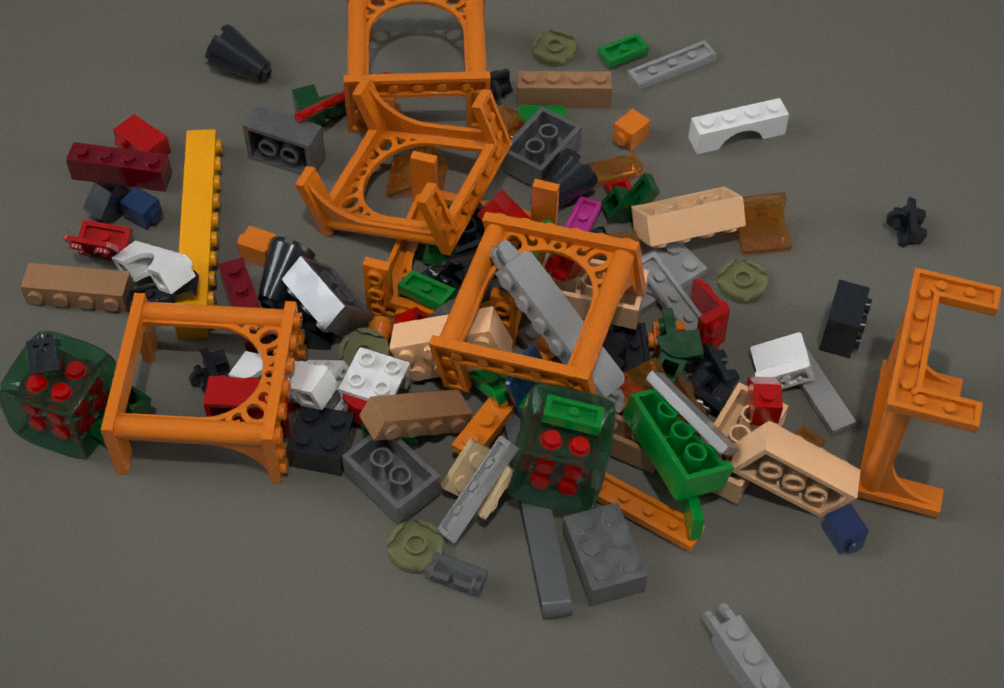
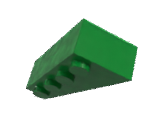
M655 388L631 394L622 416L674 499L680 501L723 489L734 466L728 460L723 462L716 455L717 450L710 443L705 444L696 435L697 430L690 423L683 422L678 417L679 412Z

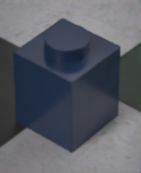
M136 186L120 201L124 218L145 230H148L154 223H157L163 215L159 198Z
M851 503L827 513L822 525L823 531L839 555L847 551L853 553L861 549L865 545L864 542L869 532Z

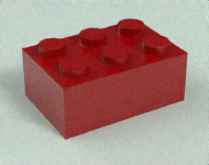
M225 375L219 377L209 376L203 402L206 417L220 415L240 406L254 393L261 379L254 377L234 378ZM292 390L290 396L285 397L284 401L287 404L286 420H281L280 427H283V438H290L295 422L296 407ZM262 395L259 400L266 403L265 395ZM251 407L247 411V414L253 419H261L264 416V412L257 407ZM237 416L233 419V421L240 419V421L243 422L241 416Z

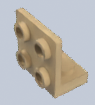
M469 438L441 483V486L445 490L459 496L491 448ZM507 465L476 511L479 517L487 519L489 514L496 509L498 500L504 490L511 485L515 471L509 465Z

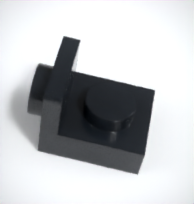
M50 333L35 335V340L26 341L30 375L35 376L62 371L58 346H61L60 339L52 337Z

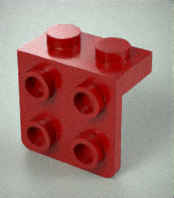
M82 220L79 236L64 235L63 241L70 244L69 248L78 250V254L93 257L94 253L101 254L102 258L113 261V256L130 245L133 229Z
M696 278L692 282L690 299L702 314L698 318L697 324L702 348L705 343H712L713 347L717 349L721 343L725 342L730 309L728 304L724 300H720L713 292L709 284L704 283L700 278Z

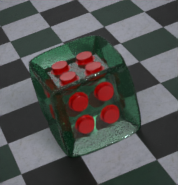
M40 331L36 335L50 333L52 337L54 336L61 340V346H58L62 371L35 376L30 375L27 346H25L9 368L0 385L1 408L12 430L26 441L62 455L86 459L101 443L99 439L89 434L90 425L104 417L117 363L108 352L93 344L57 332Z
M548 384L534 385L528 393L521 415L520 431L515 441V446L519 449L511 460L510 467L513 469L508 485V494L522 502L559 511L580 513L591 510L601 491L605 478V469L610 458L616 417L614 402L599 395ZM548 394L604 408L599 435L595 436L543 423L542 417Z

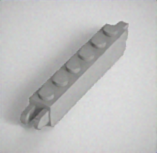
M507 240L500 241L490 252L491 259H493L494 264L499 269L495 275L499 278L500 285L505 290H508L514 298L517 307L532 322L534 330L546 340L550 351L558 356L563 364L568 365L584 323L583 319L532 252L524 251L519 254L516 248L511 245L512 243ZM602 346L592 373L597 399L608 411L618 414L626 408L628 403L620 389V386L624 383L625 375Z
M726 603L717 606L718 612L724 620V623L721 625L710 610L702 614L704 623L713 635L711 641L714 649L741 688H791L740 615L735 616Z

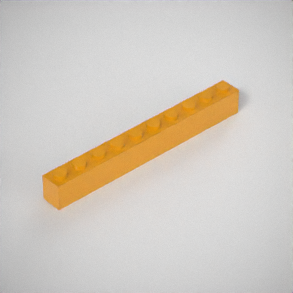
M216 129L187 130L179 253L185 254L193 264L191 268L199 274L196 296L175 303L215 305V292L212 291V286H216V272L213 271V266H217V252L214 251V247H218V233L215 232V227H219V214L216 212V208H220L219 193L217 194V190H221V178L218 175V171H222V160L218 156L219 153H223L222 139L217 138ZM175 327L178 340L210 337V329Z

